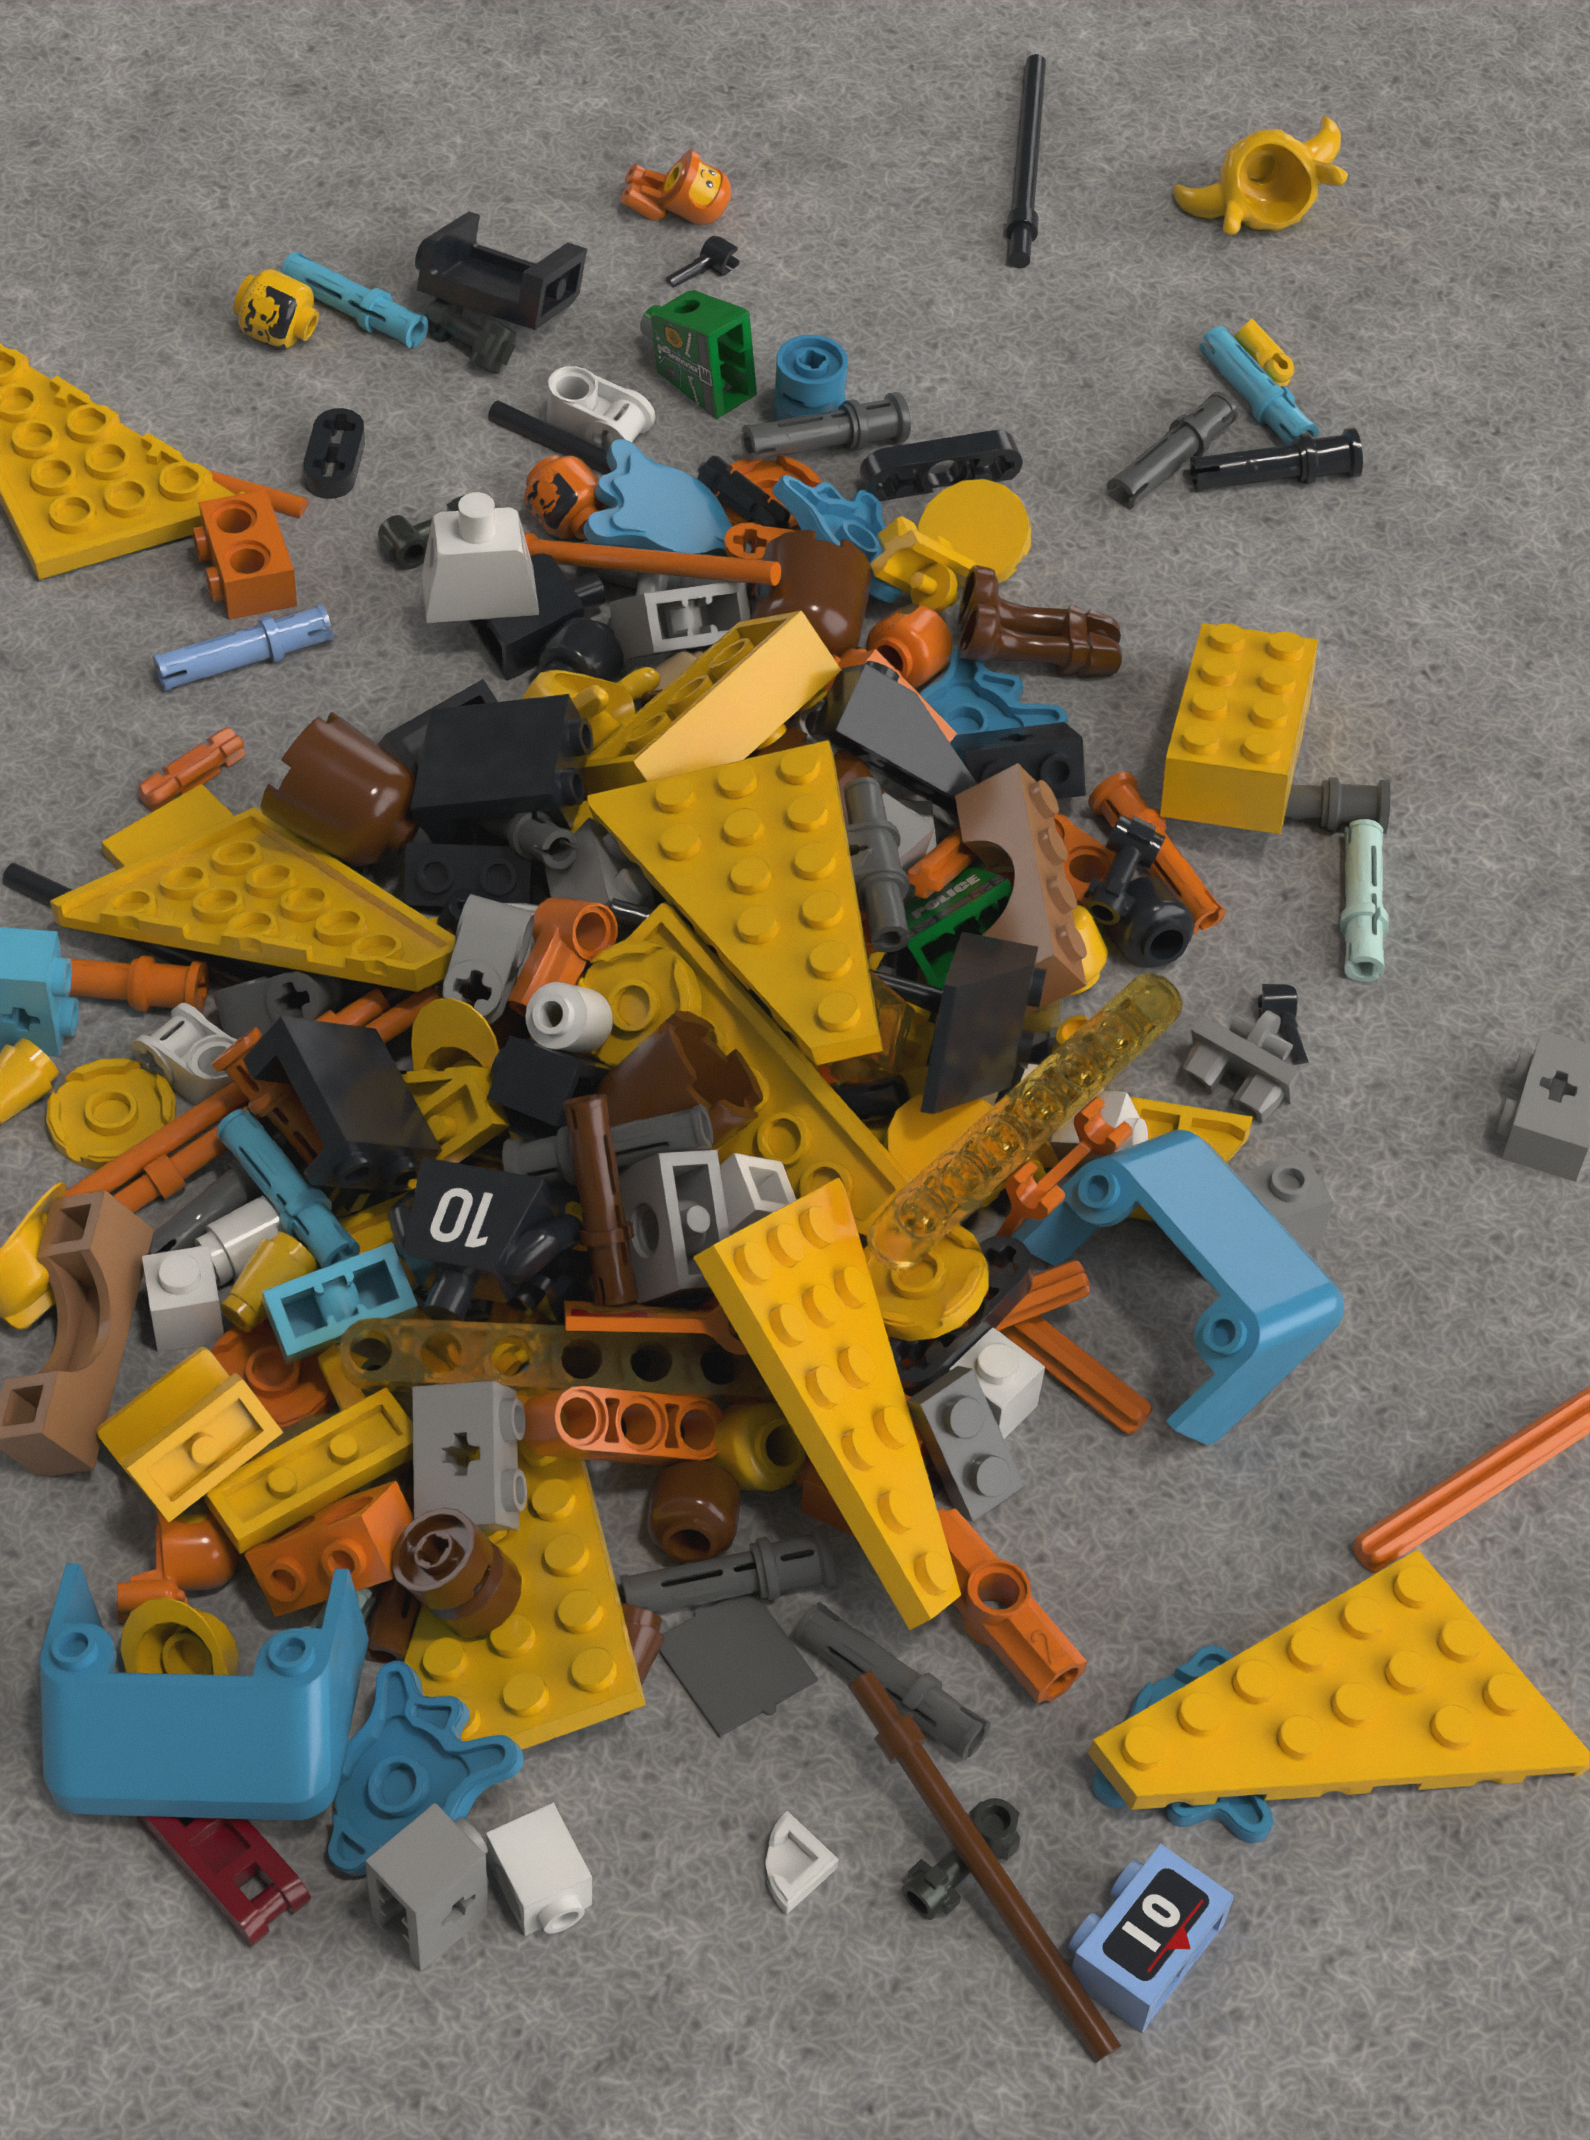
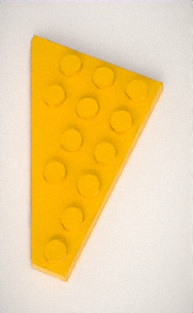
M829 740L587 795L588 805L594 821L597 824L601 823L616 839L620 850L631 862L637 863L641 867L644 876L671 906L675 904L692 923L696 934L707 945H711L717 950L720 960L747 990L752 989L771 1010L776 1022L785 1031L791 1032L796 1037L799 1047L816 1065L883 1051L835 760Z

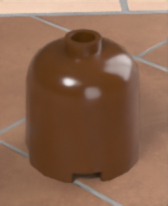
M814 530L784 533L769 541L766 545L765 554L761 558L764 561L779 562L781 566L780 581L776 586L755 584L750 620L802 610L830 654L840 657L848 649L858 647L870 595L873 572L866 555L846 539H841L840 546L829 541L815 540L816 532Z
M334 712L329 714L326 722L319 717L314 719L296 738L281 759L282 762L291 767L283 779L279 790L270 784L266 786L260 806L263 815L313 847L328 853L349 867L370 866L386 857L391 850L401 854L406 849V843L412 842L420 827V824L413 819L415 815L410 809L416 778L412 771Z
M678 1010L611 1070L595 1088L594 1095H607L610 1127L703 1105L708 1112L712 1124V1148L693 1151L716 1150L759 1116L754 1111V1108L763 1101V1094L756 1076L742 1054L737 1049H734L726 1056L718 1045L707 1037L715 1029L710 1022L692 1012Z

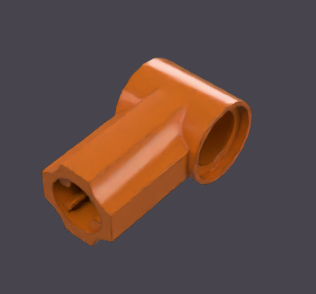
M552 897L542 902L535 911V924L532 933L535 944L507 999L509 1002L508 1007L526 1018L529 1000L540 987L552 982H563L577 986L580 977L584 976L590 962L601 950L615 945L618 936V926L615 915L609 907L597 902L563 897Z

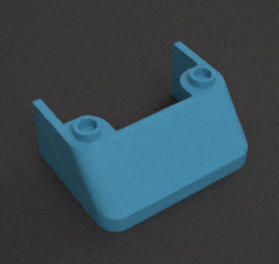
M1186 1130L1170 1131L1088 1162L1061 1187L1065 1192V1198L1046 1218L1042 1220L1029 1218L1011 1236L1020 1240L1027 1247L1030 1254L1056 1266L1066 1260L1099 1227L1116 1225L1127 1218L1139 1205L1143 1207L1220 1295L1201 1315L1194 1334L1195 1345L1199 1355L1215 1374L1165 1420L1174 1431L1207 1446L1220 1440L1339 1326L1344 1314V1298L1335 1282L1214 1148L1198 1135Z
M66 1563L40 1654L43 1777L55 1805L61 1810L72 1814L261 1820H305L324 1811L332 1803L337 1793L369 1641L350 1570H334L322 1628H291L270 1637L258 1652L253 1676L113 1672L117 1656L111 1636L103 1628L80 1564Z

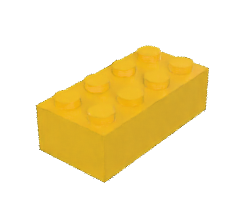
M802 610L740 621L585 758L582 775L584 784L591 794L744 760L755 749L765 748L778 740L787 730L784 722L795 712L805 711L821 701L827 694L824 686L841 669Z
M1230 623L1218 625L1201 624L1166 755L1160 817L1281 835L1311 700L1319 639L1301 637L1292 632L1271 633L1242 629Z

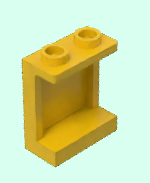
M206 1347L198 1348L96 1428V1435L131 1480L168 1522L176 1518L283 1433L245 1381L237 1373L230 1377L212 1352Z

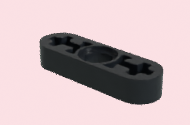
M991 430L876 450L863 460L860 466V476L868 493L874 495L879 501L934 493L933 488L951 486L965 480L986 479L993 482L1012 480L1020 472L1023 460L1010 433L1003 430ZM946 460L954 461L952 466L944 472L928 473L939 462Z
M1000 1235L987 1238L979 1243L988 1267L995 1265L998 1268H1004L1009 1263H1013L1014 1274L1010 1276L1005 1272H1000L991 1280L989 1269L988 1294L990 1301L984 1297L977 1310L978 1315L971 1325L962 1329H954L944 1335L933 1338L935 1342L931 1346L929 1339L906 1341L891 1337L889 1343L904 1394L913 1397L948 1373L949 1369L992 1327L996 1328L1026 1296L1033 1284V1270L1029 1250L1020 1240ZM926 1355L928 1365L926 1369L922 1370L919 1367L913 1366L907 1372H904L902 1361L905 1358L916 1362Z

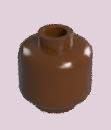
M683 1460L667 1466L656 1477L651 1491L647 1517L650 1539L661 1552L677 1562H698L720 1557L732 1546L737 1533L741 1505L738 1483L728 1471L714 1463L703 1460Z

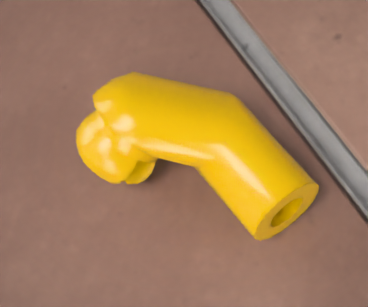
M1253 318L1250 319L1233 337L1280 387L1282 385L1287 386L1295 369L1292 359L1282 351Z

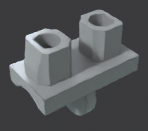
M1269 1010L1266 1011L1256 1023L1238 1014L1232 1021L1229 1030L1200 1015L1191 1028L1193 1047L1183 1067V1075L1186 1080L1212 1094L1228 1069L1244 1077L1245 1081L1233 1097V1105L1260 1122L1265 1121L1282 1100L1291 1104L1301 1091L1300 1087L1296 1085L1299 1069L1284 1061L1290 1054L1293 1044L1276 1035L1281 1018Z

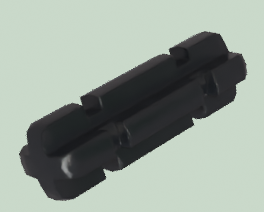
M711 456L706 462L700 464L697 469L699 472L697 479L707 486L714 495L720 492L717 498L749 523L757 521L756 524L762 526L789 528L791 514L788 509L775 499H771L768 502L771 497L737 470L731 473L733 467L722 458Z

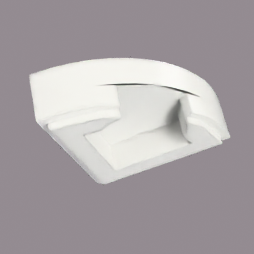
M786 1811L771 1832L768 1852L766 1851L767 1857H765V1875L767 1869L769 1883L767 1880V1885L779 1908L787 1915L838 1868L839 1859L796 1818Z

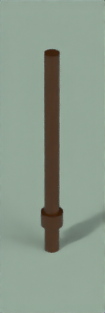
M872 1670L860 1675L848 1687L878 1731L874 1738L875 1742L890 1764L899 1763L1096 2063L1119 2049L1121 2044L922 1745L927 1739L912 1716H902Z

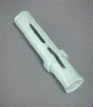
M1359 819L1351 822L1350 828L1346 827L1344 831L1346 908L1340 914V931L1345 937L1346 942L1345 974L1354 981L1371 982L1379 979V974L1383 975L1384 973L1383 937L1389 931V915L1382 904L1383 828L1376 821Z

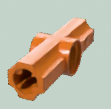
M942 1508L938 1511L961 1591V1596L952 1603L962 1614L963 1626L968 1636L977 1643L990 1647L1037 1704L1043 1701L1052 1702L1067 1692L1071 1685L1085 1672L1087 1660L1030 1595V1581L1025 1572L1014 1563L1000 1560L956 1508L952 1510ZM986 1600H998L1004 1602L1009 1608L996 1610L986 1606L983 1602Z

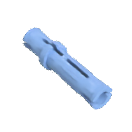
M319 604L314 608L278 619H273L271 615L258 618V625L162 654L157 653L152 657L155 667H159L155 671L166 692L171 690V688L271 658L272 663L285 659V653L324 641H333V631L326 628L331 626L324 606Z

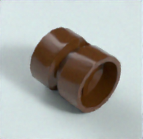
M443 1507L422 1514L413 1520L400 1534L393 1550L392 1569L397 1581L418 1601L425 1605L442 1624L458 1636L472 1638L488 1634L502 1625L515 1610L521 1595L522 1578L516 1564L498 1546L492 1543L488 1536L469 1517L458 1509Z

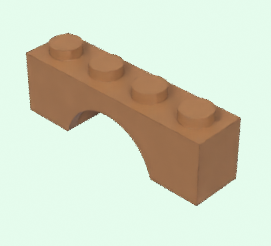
M1017 763L955 795L963 843L994 873L1015 872L1013 891L1005 910L982 936L1038 946L1035 967L1047 969L1040 1007L1027 1006L1026 1016L1086 986L1081 959L1087 956V951L1073 919L1072 910L1077 908V899L1065 877L1063 862L1067 861L1068 853L1061 836L1056 831L1054 815L1059 812L1057 800L1045 781L1040 780L1036 782Z
M106 1190L52 1200L37 1260L49 1273V1281L56 1300L58 1326L55 1345L47 1363L37 1374L4 1379L0 1393V1450L38 1476L50 1477L91 1471L95 1468L101 1440L96 1435V1428L107 1420L144 1273L142 1256L148 1255L154 1229Z

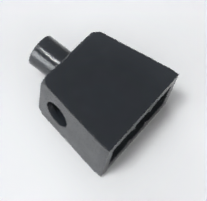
M545 553L530 555L534 570L539 615L468 620L506 681L537 667L538 652L564 621L573 617L585 618V611L605 604V590L599 576L594 571L567 580L551 555Z

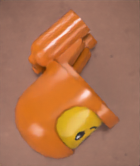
M690 149L683 154L666 174L645 169L634 163L625 176V183L628 185L621 195L620 202L653 221L666 218L668 211H671L693 224L708 225L719 219L725 212L731 198V184L728 177L721 170L704 163L700 159V154Z
M156 1508V1569L131 1576L129 1582L117 1583L118 1623H126L131 1611L147 1600L169 1597L188 1604L189 1600L185 1596L184 1591L216 1589L232 1578L239 1564L240 1553L211 1511L210 1514H179L172 1521L168 1522Z

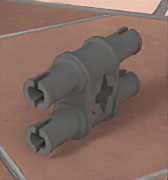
M859 777L849 781L844 786V797L849 825L845 827L859 911L865 910L873 948L878 952H895L901 950L909 943V932L903 899L909 890V878L905 871L902 870L898 852L901 837L896 826L887 820L879 782L875 778Z

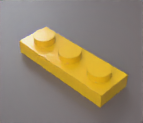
M385 1387L239 1467L203 1495L204 1501L238 1552L242 1554L412 1459L413 1423L388 1388Z

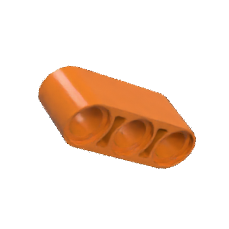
M577 1386L537 1394L527 1400L523 1406L526 1418L523 1440L533 1452L544 1456L669 1466L683 1460L710 1459L718 1454V1449H714L715 1431L719 1422H723L725 1417L716 1404L701 1397ZM561 1409L563 1410L567 1419L566 1432L564 1431L561 1425ZM621 1417H623L626 1423V1438L621 1429ZM680 1424H682L684 1428V1441L681 1437Z

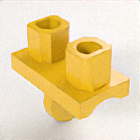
M903 516L897 517L878 533L877 539L883 553L870 563L875 577L910 594L913 604L924 605L937 614L945 611L949 606L955 605L959 597L957 587L965 583L971 567L977 565L976 562L955 552L950 542L938 535L927 537L918 532L915 523Z

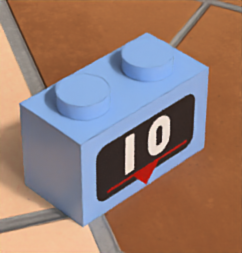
M1161 1843L1145 1864H1142L1137 1859H1133L1127 1865L1111 1890L1110 1896L1116 1899L1114 1904L1103 1918H1100L1095 1913H1091L1080 1925L1068 1946V1950L1075 1955L1071 1970L1086 1993L1141 2033L1223 1927L1234 1898L1232 1893Z

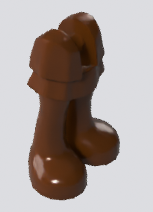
M973 565L964 584L957 621V630L961 632L958 654L962 659L979 663L990 660L1047 662L1056 665L1059 676L1076 673L1077 677L1081 678L1110 676L1118 672L1122 663V650L1118 644L1121 632L1120 626L1115 619L1092 609L1085 611L1072 604L1069 605L1068 609L1029 607L1012 603L999 596V583L993 569L980 565Z

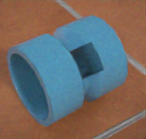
M801 335L791 338L781 345L776 354V387L774 390V418L776 421L834 411L845 401L848 355L840 344L831 338L820 335Z

